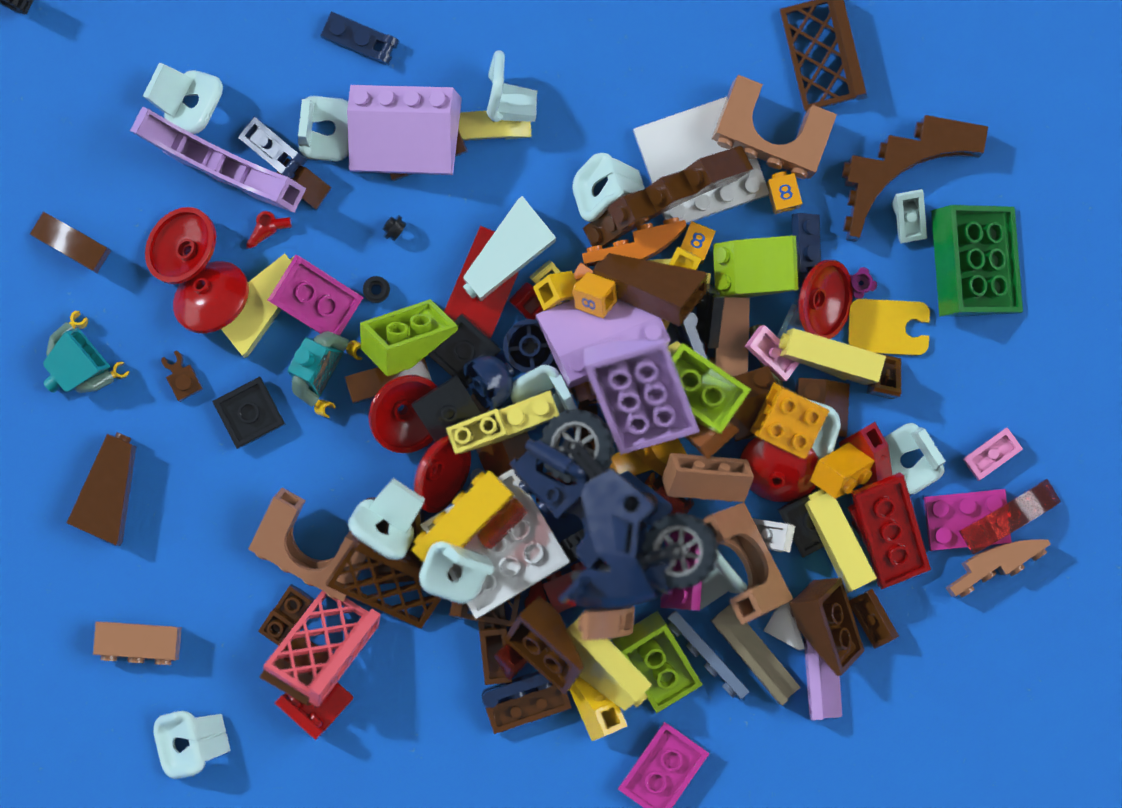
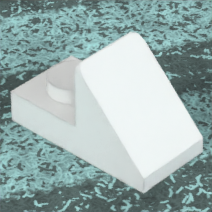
M753 519L768 550L790 552L795 530L794 525Z

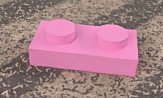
M760 325L745 347L765 366H769L771 372L781 381H787L799 363L781 357L782 349H779L780 339L765 325Z
M1007 427L962 460L979 481L1019 453L1023 448Z

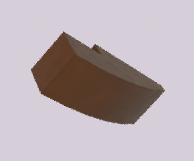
M44 211L30 233L31 236L96 274L111 252L107 247Z
M424 357L412 368L395 375L386 376L377 367L345 376L352 403L357 404L374 399L378 391L385 384L397 377L419 375L431 380Z
M503 603L493 611L499 619L506 620ZM491 612L485 615L486 617L495 618ZM479 622L485 685L512 682L509 645L504 641L507 635V626Z

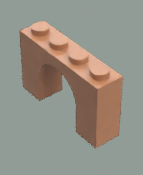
M737 75L732 82L712 140L717 141V144L725 149L742 146L746 156L750 159L759 158L767 161V165L772 168H784L792 171L791 174L795 173L797 178L810 179L817 171L837 114L811 105L805 113L799 133L794 141L783 145L769 143L757 133L752 119L753 110L763 84Z
M282 487L273 497L249 546V550L254 552L257 557L276 564L282 571L292 573L301 578L307 585L315 586L326 592L329 597L343 602L347 595L327 587L326 581L353 542V533L350 531L334 558L316 560L308 557L298 548L293 536L294 524L306 500ZM355 551L351 561L355 565L366 562L367 558L365 555ZM362 570L355 571L357 579ZM351 573L340 575L336 580L342 584L354 582Z
M744 502L703 519L705 524L714 532L713 535L717 539L718 545L722 544L731 548L739 556L746 569L748 577L747 590L729 600L741 625L793 600Z

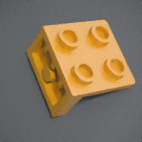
M774 382L750 432L769 443L805 459L829 410Z

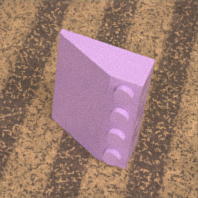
M350 85L347 108L349 170L351 172L453 175L462 97L453 87Z
M574 299L536 314L538 323L568 389L590 380L584 366L585 348L609 341L665 340L667 346L671 341L660 317L617 299L615 305L604 318L576 309Z
M665 340L609 341L584 349L585 369L620 455L699 432Z

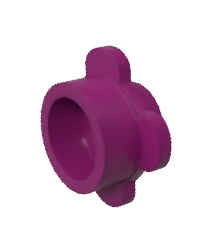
M865 267L860 268L856 274L850 275L853 296L857 299L863 298L865 293L874 291L877 288L876 281L872 279L869 270ZM859 281H863L864 284L862 286L859 285Z

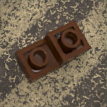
M291 584L258 632L279 646L314 599Z

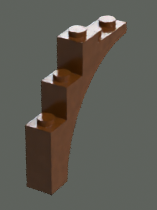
M925 115L921 122H916L914 138H918V140L889 135L885 142L880 143L878 158H882V161L852 155L849 162L844 163L842 178H846L845 186L855 188V190H850L848 206H852L850 216L845 217L843 232H847L846 240L857 242L861 236L865 218L875 198L899 174L917 164L936 158L951 156L980 157L984 153L988 126Z
M742 146L699 158L684 170L659 178L646 189L622 196L608 206V210L599 219L583 227V230L592 247L602 245L604 248L656 216L699 195L737 181L753 170V167Z

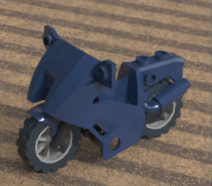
M582 410L561 412L560 415L554 416L549 421L548 426L544 427L542 431L544 433L543 438L537 441L529 439L525 445V449L528 451L520 459H513L510 465L515 475L521 480L518 485L528 495L533 493L540 500L537 504L546 514L549 515L552 512L557 519H565L572 513L578 516L584 525L585 536L578 544L576 554L586 569L582 572H573L572 580L574 583L559 598L562 603L571 600L578 606L591 608L639 605L663 597L664 593L672 594L674 588L696 586L706 580L710 572H713L719 552H717L718 542L714 538L712 529L703 520L692 515H669L673 509L669 501L630 471L619 475L611 469V458L615 454V448H613L615 440L610 432L609 425L604 423L598 415ZM571 427H576L575 439L566 432ZM582 427H584L592 434L581 441ZM563 436L566 440L563 446L559 447L560 438ZM594 438L596 443L595 450L588 444ZM543 463H545V468L548 471H550L555 478L543 472ZM557 479H561L562 481L567 483H576L577 485L568 486ZM647 524H649V525L652 526L651 529L648 530V531H647ZM679 530L678 542H674L668 534ZM685 531L692 534L695 539L689 543L684 542ZM665 539L669 545L661 548L662 542ZM696 543L699 544V555L691 553L689 549ZM689 558L697 559L696 564L689 569L686 560ZM678 560L681 561L684 572L672 570Z

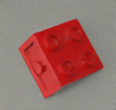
M337 682L319 707L313 704L306 705L287 693L281 695L275 704L316 740L354 697Z

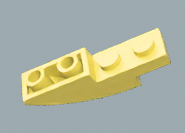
M549 390L503 409H494L446 429L455 454H460L537 429L536 426L547 423L554 416L557 417L560 414L552 392Z

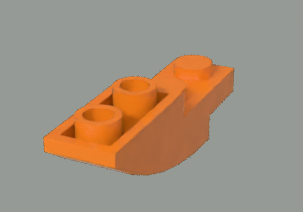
M676 217L663 221V225L653 227L652 223L640 225L636 231H632L634 240L632 243H629L628 239L616 241L613 243V247L603 249L602 245L587 248V252L582 253L584 265L587 267L595 266L599 261L602 262L608 253L648 260L666 249L686 230V221H679V218Z

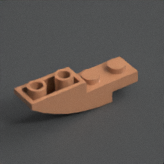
M1033 539L1006 543L987 549L961 563L967 573L945 588L951 597L959 595L962 598L974 590L972 585L979 580H982L984 583L997 574L995 572L996 568L1001 575L1010 574L1014 576L1025 568L1024 562L1030 558L1035 561L1047 553L1045 548L1051 545L1049 540Z
M635 606L590 608L584 611L583 615H580L578 630L582 632V640L609 639L632 634Z

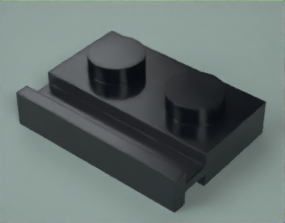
M707 284L705 295L696 305L698 323L695 327L699 337L707 344V348H718L725 297L720 296V293L711 284Z

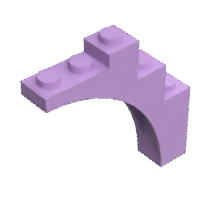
M141 108L130 130L178 162L199 169L222 183L237 187L255 199L288 211L295 212L306 190L305 187L289 177L270 171L221 149L175 125L148 108Z

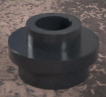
M400 215L396 218L391 216L382 228L385 231L383 237L386 239L391 238L395 241L401 234L406 223L402 221Z
M373 276L364 283L363 293L370 302L381 303L389 296L390 287L384 278ZM375 285L382 288L381 293L378 295L372 293V288Z

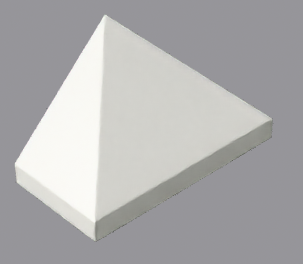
M790 602L775 609L764 632L796 650L805 649L795 619L791 615Z

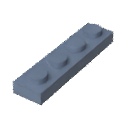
M674 610L667 617L670 621L667 625L668 628L677 637L681 634L689 642L685 645L695 657L699 655L703 657L707 662L704 665L706 670L714 678L719 675L723 679L725 684L722 687L732 698L736 695L740 699L745 697L749 690L680 614Z

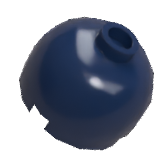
M525 319L516 322L506 333L503 351L507 361L513 368L522 373H528L541 365L552 364L554 357L538 320Z
M488 355L474 358L464 365L465 377L470 375L473 382L469 384L470 390L484 408L490 406L489 411H492L509 399L514 383L512 377L515 376L509 363H503L499 358Z

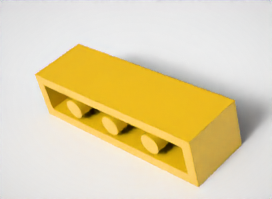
M488 471L486 474L481 472L471 482L474 486L467 493L461 492L452 501L455 506L448 513L445 511L441 512L434 519L433 523L435 526L428 533L424 530L413 541L416 545L411 550L424 562L430 547L437 542H446L464 548L515 494L493 472Z

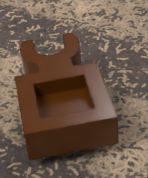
M176 350L174 352L177 357L175 364H169L165 357L161 358L163 366L173 373L167 376L166 379L177 400L180 402L203 390V387L191 365L183 368V356Z

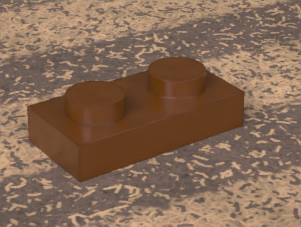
M873 589L849 600L852 611L874 649L899 636Z

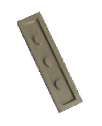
M731 603L710 620L779 705H784L788 698L801 688L748 623L741 625Z

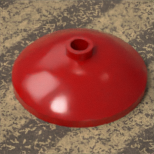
M192 207L178 208L161 218L152 229L145 248V260L151 274L168 284L184 283L197 276L206 267L215 249L216 230L212 220L201 210Z
M824 260L815 265L803 281L798 300V312L804 330L828 339L835 337L845 325L850 313L853 297L850 274L839 261Z
M225 261L209 262L197 276L184 283H180L173 300V311L178 322L185 329L202 334L220 330L230 324L241 313L248 299L249 284L245 274L232 263Z
M419 375L400 376L385 384L374 397L369 410L370 430L378 443L396 453L415 452L430 444L433 438L411 403L438 386L431 380ZM401 405H404L403 409L401 411H398V408Z
M449 435L436 441L427 450L416 470L414 492L425 499L421 509L429 513L440 512L452 503L456 494L463 488L470 470L471 451L455 454Z
M757 437L750 441L741 453L740 459L748 460L754 476L750 490L764 499L775 502H791L808 495L816 487L810 480L819 458L812 447L807 457L803 459Z

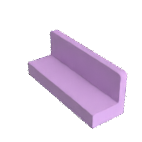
M804 638L809 718L811 720H823V718L842 717L840 676L833 672L808 640Z

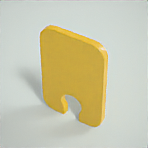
M857 299L850 306L848 345L878 354L922 355L928 349L929 336L910 337L905 327L910 320L929 323L930 310L922 302Z

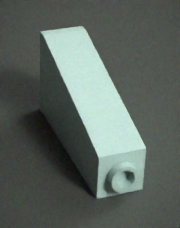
M523 196L516 201L463 277L466 283L463 288L472 299L477 296L482 301L556 242L554 234Z

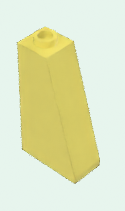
M283 254L248 282V299L243 310L235 320L221 329L244 358L251 354L282 310L267 300L294 256L289 259L286 254Z
M795 328L787 330V333H783L779 342V349H782L781 357L862 385L879 382L886 356Z
M822 489L809 495L810 501L805 504V507L838 578H842L846 594L877 579L837 500Z
M579 618L567 628V631L584 666L579 676L624 711L632 705L637 708L648 697L645 692L652 684L609 639L582 640V632L578 630Z

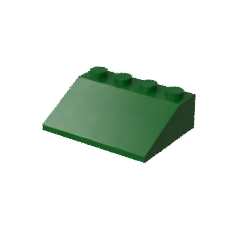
M949 205L931 210L939 316L1022 313L1023 304L1015 207Z

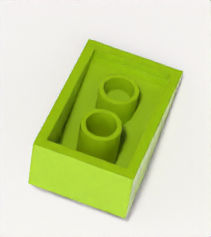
M796 236L733 240L713 244L715 289L720 293V296L749 298L798 290Z
M429 299L360 322L361 350L386 376L395 375L416 365L458 330V325Z
M682 343L672 357L696 423L721 434L751 389Z
M658 611L633 625L632 634L612 638L619 651L652 684L645 693L648 695L647 699L656 713L703 685Z

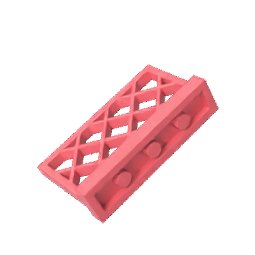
M324 591L320 592L263 667L267 672L308 696L309 702L316 707L320 706L378 629L381 616L377 611L373 609L367 611L347 598L343 602L339 599H333L337 602L338 608L323 610L322 602L328 596ZM354 612L361 616L357 623H345V613ZM339 614L341 625L327 627L325 617ZM321 618L323 628L307 630L306 622L309 619ZM343 631L345 638L343 642L330 644L328 633ZM324 634L326 645L311 647L309 636ZM305 637L307 648L292 650V640ZM328 651L329 660L327 663L315 665L313 653ZM309 654L311 665L296 668L293 657ZM290 658L291 669L280 670L274 666L278 659ZM312 672L314 680L309 686H306L298 681L297 674Z

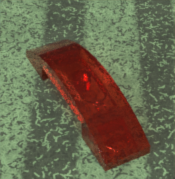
M1045 479L988 515L961 529L959 532L971 553L975 554L1031 522L1061 501L1048 479Z

